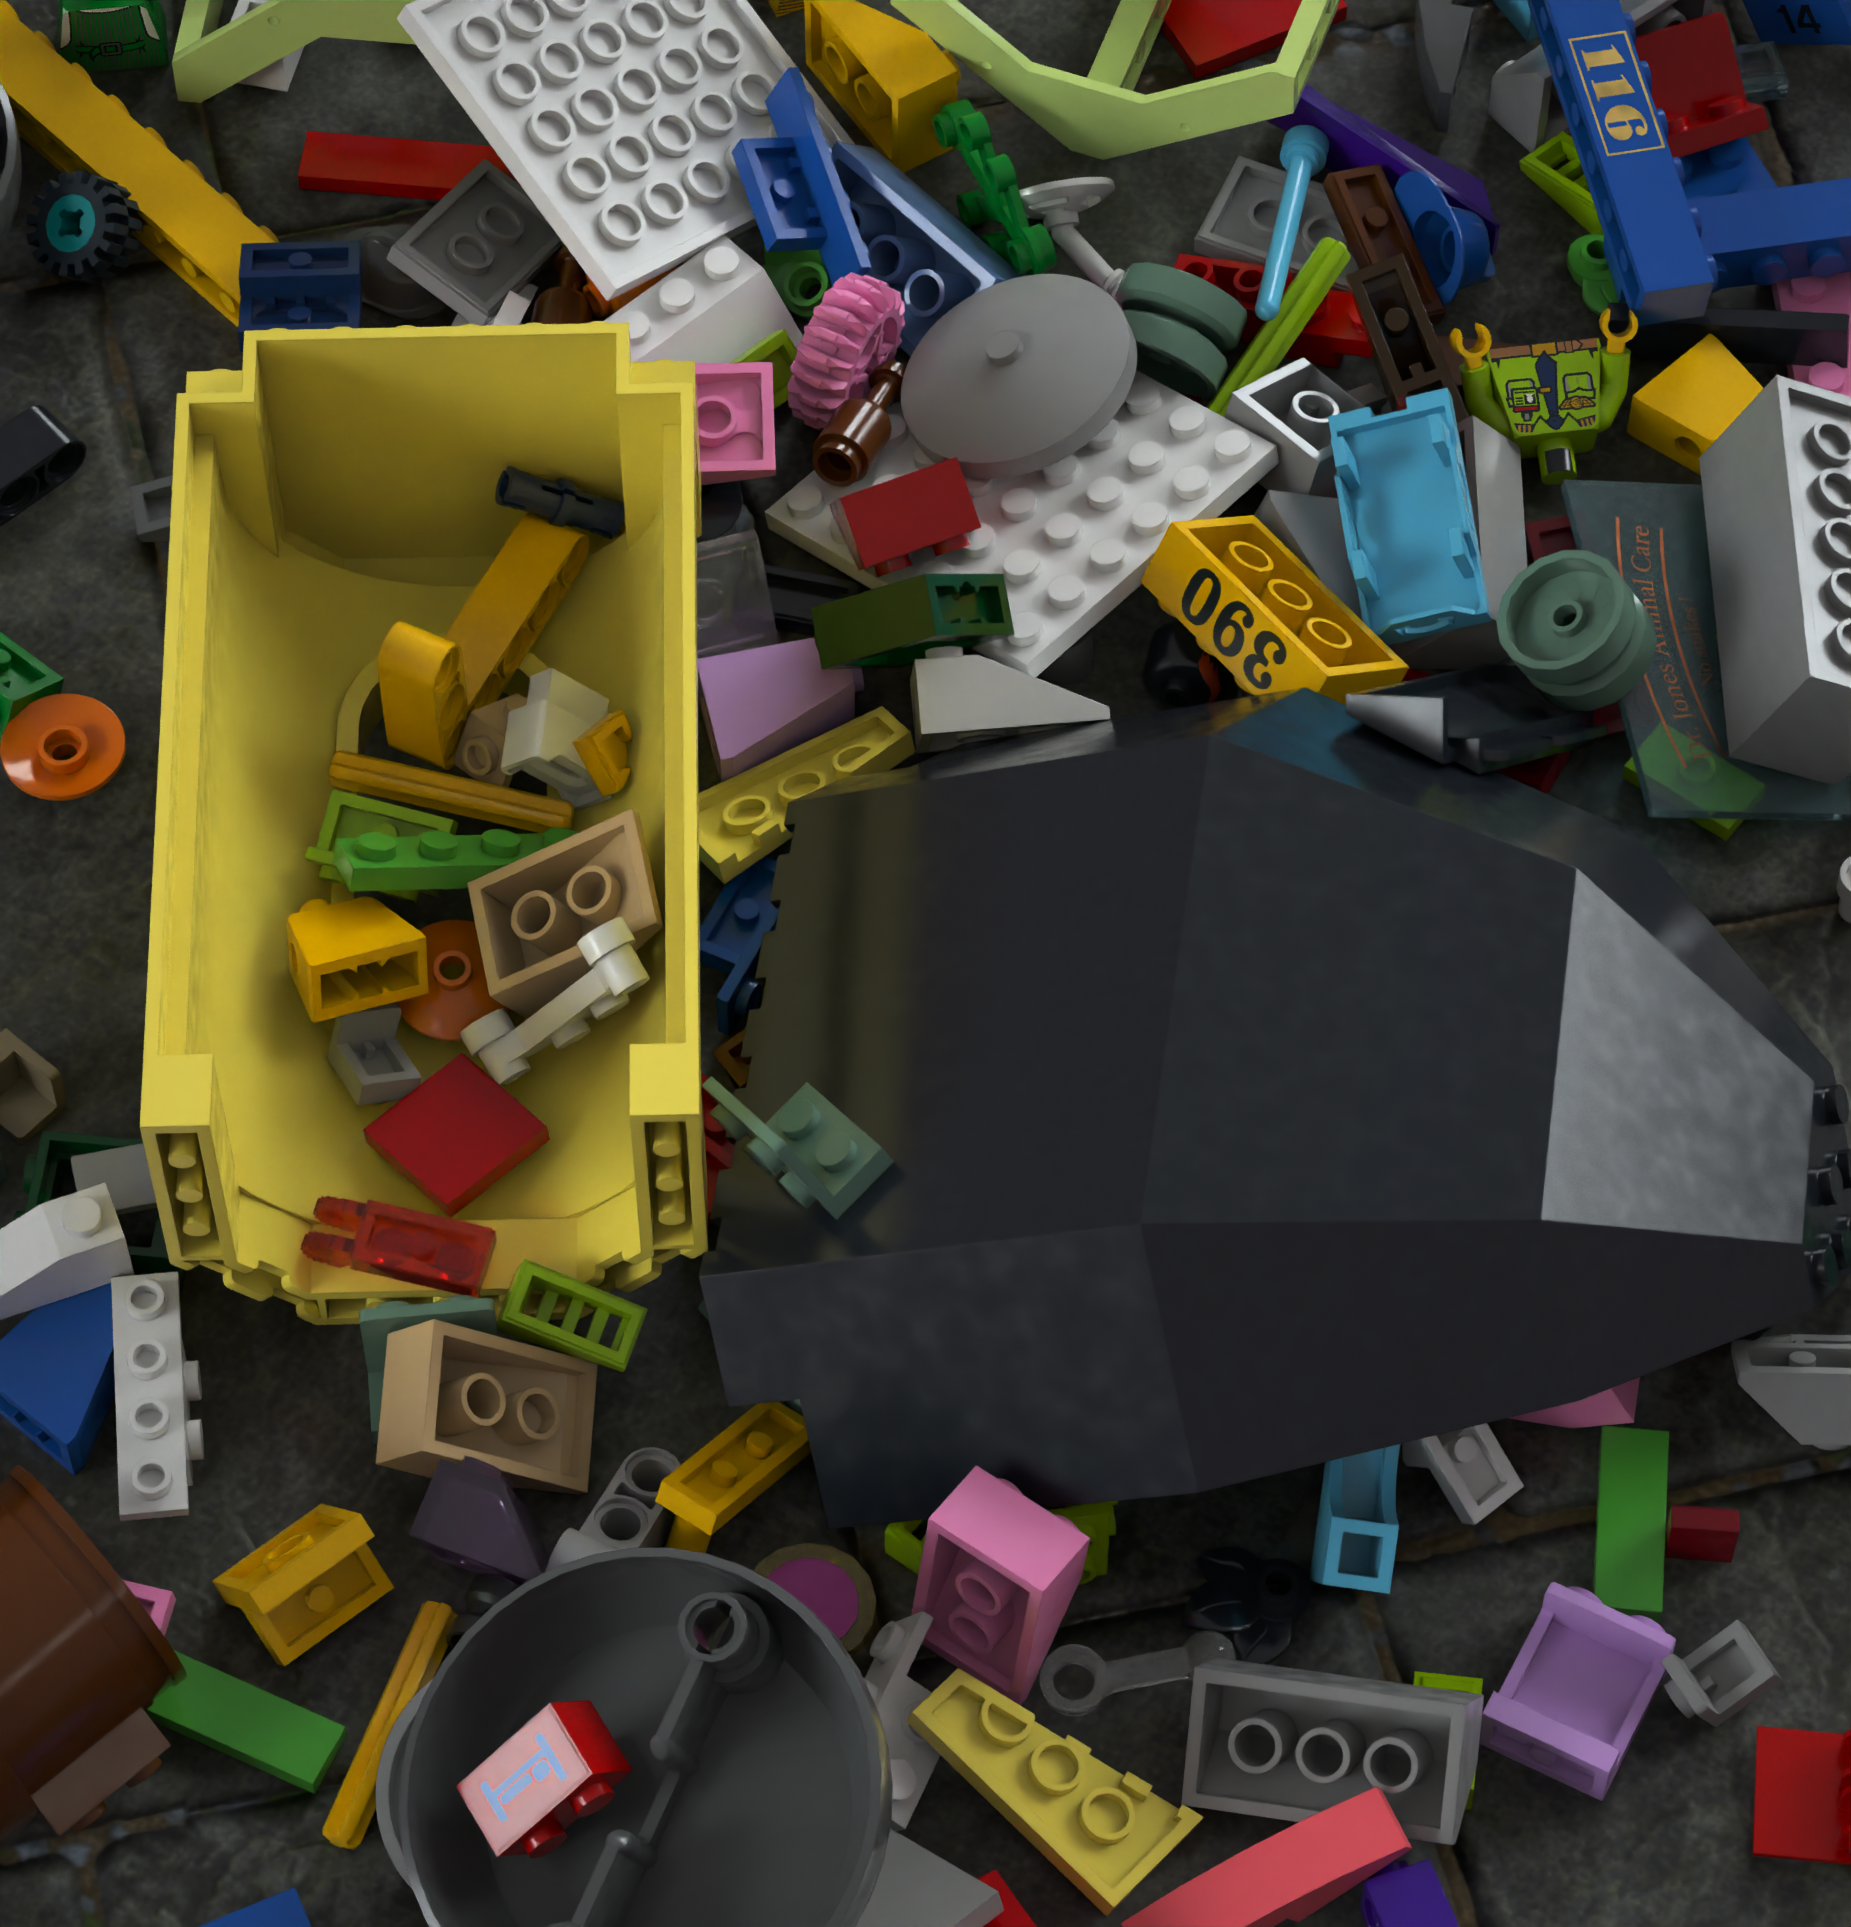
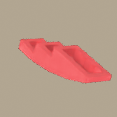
M1374 1787L1312 1815L1241 1851L1179 1886L1123 1921L1121 1925L1122 1927H1274L1287 1918L1300 1922L1410 1851L1412 1847L1382 1789Z

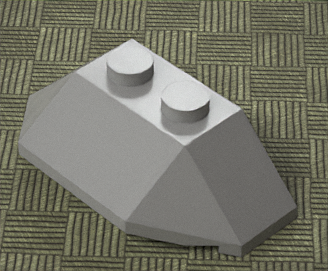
M1785 1334L1760 1337L1754 1341L1748 1339L1732 1341L1731 1354L1738 1384L1801 1445H1814L1824 1450H1841L1849 1445L1851 1446V1335Z

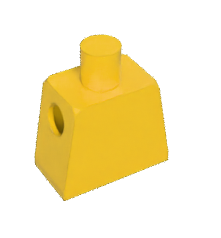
M1709 333L1632 396L1627 433L1701 475L1699 458L1764 388L1713 334Z
M362 896L330 904L324 899L316 898L306 902L298 913L291 914L287 918L290 974L307 1013L314 1023L429 994L425 935L374 897Z

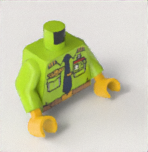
M1605 309L1600 316L1599 324L1603 334L1608 338L1607 346L1602 348L1600 338L1490 349L1492 339L1489 330L1484 325L1475 322L1478 340L1473 348L1466 350L1462 344L1463 337L1460 329L1454 328L1449 335V344L1452 350L1464 357V363L1459 367L1467 413L1470 416L1474 415L1519 445L1521 459L1538 457L1543 483L1558 485L1572 481L1577 477L1574 453L1588 452L1593 449L1597 433L1604 432L1611 427L1627 394L1631 351L1625 347V344L1637 333V317L1630 309L1627 329L1622 333L1616 334L1609 331L1610 309Z

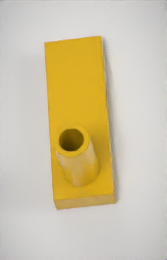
M780 1402L756 1404L661 1481L655 1502L676 1514L665 1548L706 1553L713 1533L811 1453L804 1417Z

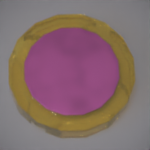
M805 1542L779 1548L758 1562L754 1568V1572L778 1584L809 1607L838 1637L851 1658L852 1655L860 1650L863 1644L865 1647L873 1635L877 1611L876 1597L870 1576L854 1557L830 1545Z

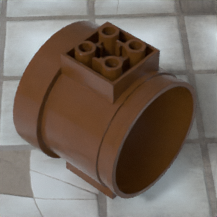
M16 1465L5 1474L6 1478L0 1482V1846L36 1817L59 1836L69 1828L73 1833L79 1832L102 1815L107 1807L103 1801L123 1784L131 1788L150 1777L162 1764L159 1755L171 1745L145 1711L154 1704L153 1700L171 1685L175 1687L187 1678L186 1671L176 1653L121 1577L54 1497L20 1465Z

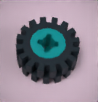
M77 170L74 171V174L69 172L57 174L59 183L48 180L42 186L48 193V196L35 195L31 203L40 208L38 215L28 214L26 224L36 227V232L26 234L28 244L39 247L32 252V255L36 261L45 263L44 269L65 278L91 284L102 283V278L112 280L118 276L114 265L127 268L132 261L125 255L127 248L137 251L140 241L131 239L132 231H142V221L130 216L140 211L137 202L127 199L131 193L125 187L117 185L118 183ZM78 227L82 230L80 236H78Z

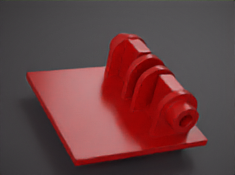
M1757 1726L1752 1856L1851 1865V1729L1844 1734Z

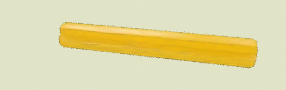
M339 750L334 753L329 766V782L334 787L532 832L544 833L547 829L557 827L571 829L574 821V804L570 801L367 755Z
M428 1600L422 1604L322 1829L323 1835L330 1840L331 1844L339 1848L344 1847L354 1850L361 1845L376 1810L377 1772L388 1735L408 1702L422 1687L434 1678L448 1647L446 1635L454 1618L458 1616L452 1611V1607L445 1603Z

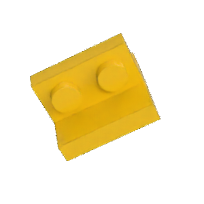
M322 1503L212 1580L225 1603L242 1609L276 1664L284 1667L395 1588L366 1544L375 1535L361 1513Z

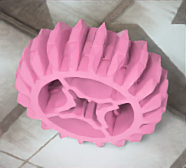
M852 272L845 277H840L834 282L832 288L824 292L821 304L814 307L813 316L809 324L804 326L805 333L801 342L796 346L798 349L795 361L790 366L792 376L787 384L789 392L788 405L792 409L794 417L803 420L805 425L822 431L841 403L854 397H867L871 391L869 385L870 374L883 362L889 360L896 361L897 348L902 343L900 334L905 326L903 316L905 305L901 299V292L889 287L888 283L868 275L861 276Z

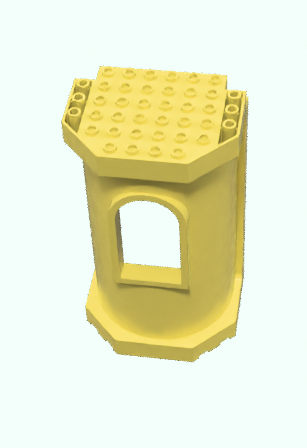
M593 321L580 324H542L532 322L523 325L480 326L477 324H464L460 326L439 327L402 325L393 328L335 327L332 329L299 330L272 328L269 330L244 331L242 370L214 369L211 371L187 372L186 393H177L140 1131L170 1264L186 1271L197 1267L199 1264L223 1274V1282L227 1288L257 1301H265L274 1295L295 1304L297 1316L315 1325L360 1324V1310L376 1308L385 1302L402 1301L411 1305L443 1302L447 1298L457 1295H470L478 1299L492 1298L494 1300L497 1321L513 1276L524 1259L605 1292H610L617 1288L630 1293L658 1278L661 1275L664 1262L679 1254L694 1259L708 1251L707 1169L701 1088L696 538L702 535L696 370L695 361L660 359L653 362H632L629 322L607 323ZM508 466L517 468V470L553 481L560 477L574 481L578 489L598 496L620 500L624 503L623 522L617 535H613L612 539L575 526L564 525L588 535L589 548L585 562L577 578L508 682L503 693L510 696L519 693L527 698L530 676L554 668L608 698V714L623 709L632 732V740L627 742L626 768L631 767L629 778L623 788L613 794L612 799L584 809L574 810L575 815L571 830L581 832L632 808L639 813L663 928L635 952L650 979L627 994L631 1001L626 1006L600 1020L592 1017L587 1021L591 1031L577 1042L560 1050H557L552 1043L528 1057L527 1061L531 1069L515 1081L502 1086L503 1089L547 1126L550 1140L450 1218L366 1143L363 1129L400 1100L358 1106L329 1062L327 1055L336 1017L316 1023L310 1019L290 974L286 920L291 914L298 913L300 908L312 899L321 898L330 904L360 897V891L350 892L346 885L320 878L321 867L304 858L308 846L315 848L317 846L332 789L363 796V793L332 786L328 775L330 763L334 753L339 750L365 755L369 738L376 725L384 716L377 661L381 646L389 630L397 622L403 621L443 638L519 521L528 513L496 503L495 493L498 480L502 472L507 470ZM547 784V796L562 799L558 790ZM451 964L444 967L441 975L446 979L455 980L463 975L465 969L461 965ZM513 1010L508 1014L515 1027H518L527 1020ZM400 1016L396 1039L421 1075L420 1085L461 1053L465 1054L490 1076L480 1056L472 1057L464 1042H443L423 1036L413 1030ZM532 1289L523 1313L535 1317L544 1293ZM558 1298L550 1320L563 1319L570 1301ZM584 1306L579 1319L594 1312L595 1309Z

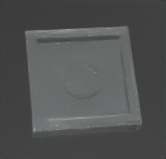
M754 529L697 543V659L779 644L759 537Z

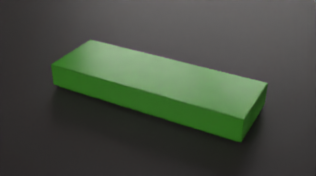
M1602 1425L1599 1446L1593 1594L1604 1605L1628 1616L1641 1615L1660 1623L1663 1609L1669 1431Z
M174 1650L186 1671L187 1678L175 1687L171 1685L153 1700L154 1704L145 1711L150 1719L315 1794L348 1737L346 1727Z

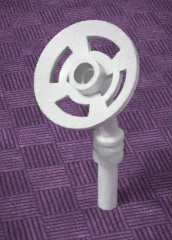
M1080 177L1047 182L1019 190L1027 218L1043 220L1044 227L1047 231H1051L1053 240L1095 285L1105 290L1116 301L1115 294L1125 271L1121 268L1114 271L1074 228L1080 224L1079 212L1101 202L1115 190L1114 180L1107 177Z

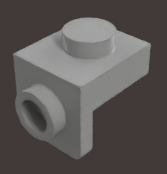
M397 1002L339 1016L335 1019L327 1058L358 1106L402 1100L421 1083V1075L396 1039L401 1016V1008Z
M1739 1620L1730 1624L1684 1659H1680L1671 1653L1661 1661L1672 1678L1664 1687L1678 1709L1688 1719L1697 1714L1714 1727L1722 1724L1782 1680L1749 1630Z

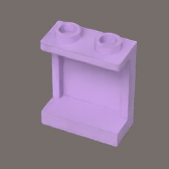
M1551 1582L1545 1592L1542 1609L1499 1693L1493 1691L1482 1713L1479 1744L1603 1801L1667 1673L1661 1661L1673 1653L1676 1639L1667 1634L1657 1622L1641 1615L1628 1616L1604 1605L1595 1594L1584 1588L1576 1586L1567 1588L1556 1582Z

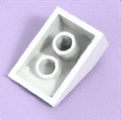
M946 646L931 648L925 651L926 659H915L910 677L916 753L947 751L962 743L1110 719V708L1107 705L981 655L963 656L962 647Z

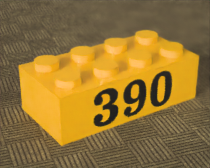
M1254 515L1171 522L1140 580L1158 599L1161 609L1177 618L1196 637L1198 646L1208 654L1215 656L1234 675L1237 685L1254 696L1308 688L1346 705V694L1400 683L1409 669V666Z

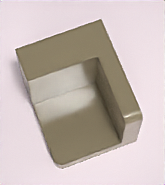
M5 1028L0 1032V1129L18 1144H25L68 1105L60 1072Z

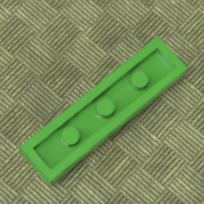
M559 827L547 829L544 833L515 834L503 829L487 830L482 835H453L448 832L434 830L424 832L421 836L391 837L380 832H367L361 834L358 838H336L333 862L350 892L468 888V882L579 832Z

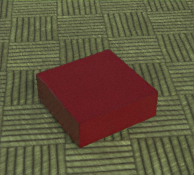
M1671 1506L1665 1531L1664 1558L1732 1563L1739 1536L1740 1511L1713 1507Z

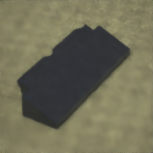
M1487 663L1346 694L1347 715L1442 765L1456 762L1477 774L1593 745V738L1607 735L1608 725L1594 723V710L1566 711L1545 701L1516 664Z

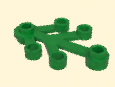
M966 98L943 105L940 113L932 117L936 138L944 149L952 146L955 150H959L984 192L982 194L978 188L956 196L958 212L964 225L967 228H971L988 221L1001 222L1011 238H1008L1005 231L999 230L982 236L981 240L1005 261L1012 264L1014 270L1019 275L1024 273L1026 276L1046 274L1047 271L1055 269L1057 257L1052 239L1042 224L1029 226L1017 186L1013 164L1005 153L995 155L991 142V132L984 115L980 111L975 112L973 106Z

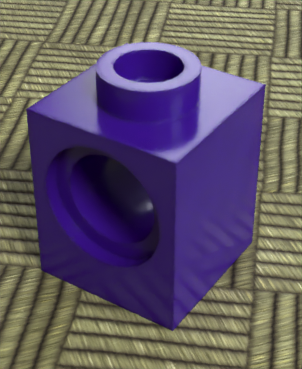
M1430 1859L1409 1865L1407 1861L1392 1862L1371 1875L1370 1879L1364 1881L1360 1910L1367 1927H1459Z

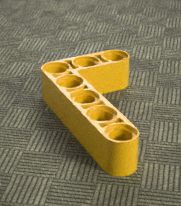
M528 512L519 521L443 638L403 621L394 624L383 641L377 661L386 737L390 747L444 770H449L455 765L454 757L470 712L497 701L581 571L589 548L588 535L567 526L550 525L546 518Z

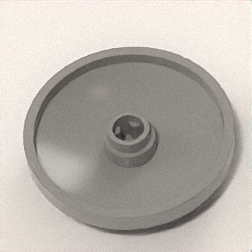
M1035 274L1009 279L987 287L966 298L943 315L924 335L915 348L903 375L901 385L902 413L917 444L925 455L936 464L957 457L963 476L982 479H998L1028 474L1057 463L1073 454L1108 425L1124 403L1135 377L1137 367L1136 340L1118 303L1110 294L1092 282L1062 274Z

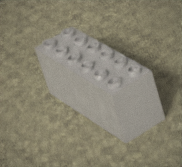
M1776 375L1699 458L1729 757L1837 786L1851 773V397Z

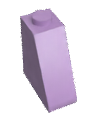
M814 637L697 659L698 700L719 783L855 718V692L864 691L862 669H822Z

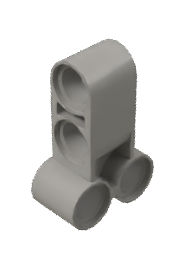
M656 1447L641 1448L632 1452L618 1469L581 1529L577 1531L573 1528H568L562 1534L551 1554L546 1572L559 1565L597 1553L627 1548H661L670 1533L676 1514L655 1502L661 1481L681 1465L677 1458L670 1452Z

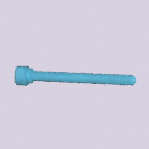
M1311 125L1294 126L1286 132L1283 138L1280 161L1287 171V176L1255 305V313L1263 321H1271L1279 313L1310 177L1318 174L1324 168L1327 160L1329 140L1323 131Z

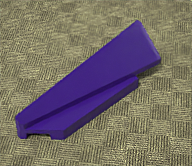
M1307 83L1293 114L1265 120L1286 132L1297 125H1311L1320 129L1329 140V151L1325 168L1332 172L1381 164L1393 192L1401 176L1409 171H1423L1437 183L1449 206L1473 211L1484 221L1488 230L1490 253L1493 255L1497 251L1500 223L1494 219L1482 180L1334 104Z

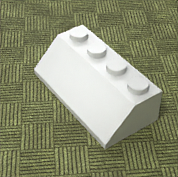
M725 235L711 243L603 321L607 323L629 322L632 362H653L660 359H669L673 361H695V363H730L775 330L785 329L795 347L801 342L803 337L765 269Z

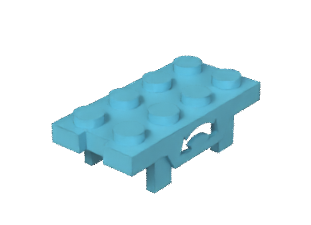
M1448 388L1406 397L1407 409L1374 416L1370 406L1328 416L1332 450L1337 469L1334 479L1348 561L1357 586L1362 621L1386 645L1492 621L1453 399Z

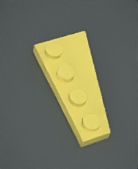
M880 706L700 792L699 859L723 884H726L793 837V832L790 833L784 826L788 802L842 778L889 771L916 752L911 732L889 711Z
M957 1668L915 1708L906 1721L1106 1916L1204 1818L1183 1804L1178 1809L1150 1792L1153 1786L1131 1772L1127 1771L1123 1775L1091 1756L1089 1753L1092 1749L1072 1736L1067 1735L1063 1739L1035 1722L1034 1713L960 1668Z

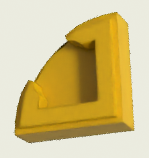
M623 709L607 714L572 742L602 797L621 790L627 782L631 767L626 768L627 742L632 740V732Z

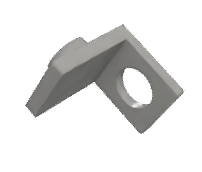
M143 1143L71 1157L77 1192L106 1183L117 1215L157 1208Z

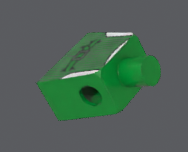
M159 0L58 1V54L68 63L76 62L86 72L169 65L167 21Z

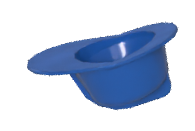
M1409 171L1401 176L1393 194L1441 303L1445 307L1454 301L1460 289L1487 282L1495 275V266L1490 253L1488 230L1484 221L1473 211L1449 206L1437 183L1423 171Z

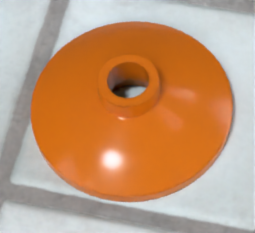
M71 693L54 694L31 702L15 718L8 722L0 742L2 765L9 779L25 793L52 801L73 800L99 790L118 772L126 752L124 729L117 715L108 706L94 698ZM63 756H73L67 760H58Z
M457 919L445 920L430 924L419 930L426 937L429 994L397 1002L401 1008V1018L413 1030L437 1041L463 1042L459 1034L471 1023L501 1008H505L507 1014L510 1013L511 1009L489 996L475 922ZM451 964L461 965L465 969L463 975L455 980L444 978L441 972L444 967Z

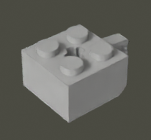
M1302 357L1232 392L1224 418L1277 446L1279 464L1258 481L1265 489L1338 498L1334 479L1337 469L1332 450L1328 416L1369 406L1374 416L1383 415L1382 407L1386 405L1388 396L1372 383L1346 392Z

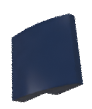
M361 240L241 244L239 267L241 299L238 323L240 352H243L244 331L269 330L272 328H285L288 330L332 329L335 327L361 328Z

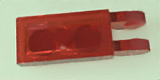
M327 1195V1197L321 1196V1198H318L313 1215L320 1220L319 1222L325 1223L326 1226L338 1227L349 1232L357 1231L355 1238L350 1239L333 1234L327 1235L323 1232L309 1231L308 1234H305L300 1250L303 1251L302 1254L307 1255V1258L320 1263H327L330 1266L341 1268L350 1265V1269L478 1298L497 1243L496 1231L489 1227L368 1200L367 1203H361Z

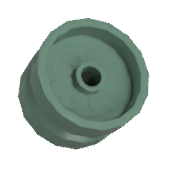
M1150 262L1133 263L1126 269L1115 297L1136 340V370L1176 392L1202 397V399H1211L1218 392L1228 369L1226 358L1222 352H1230L1237 347L1248 322L1247 311L1234 297L1216 285L1193 274L1170 266Z
M1562 550L1536 560L1516 576L1502 596L1496 619L1499 642L1511 659L1527 676L1545 701L1566 711H1592L1618 701L1635 688L1652 664L1657 644L1653 617L1611 562L1589 550Z

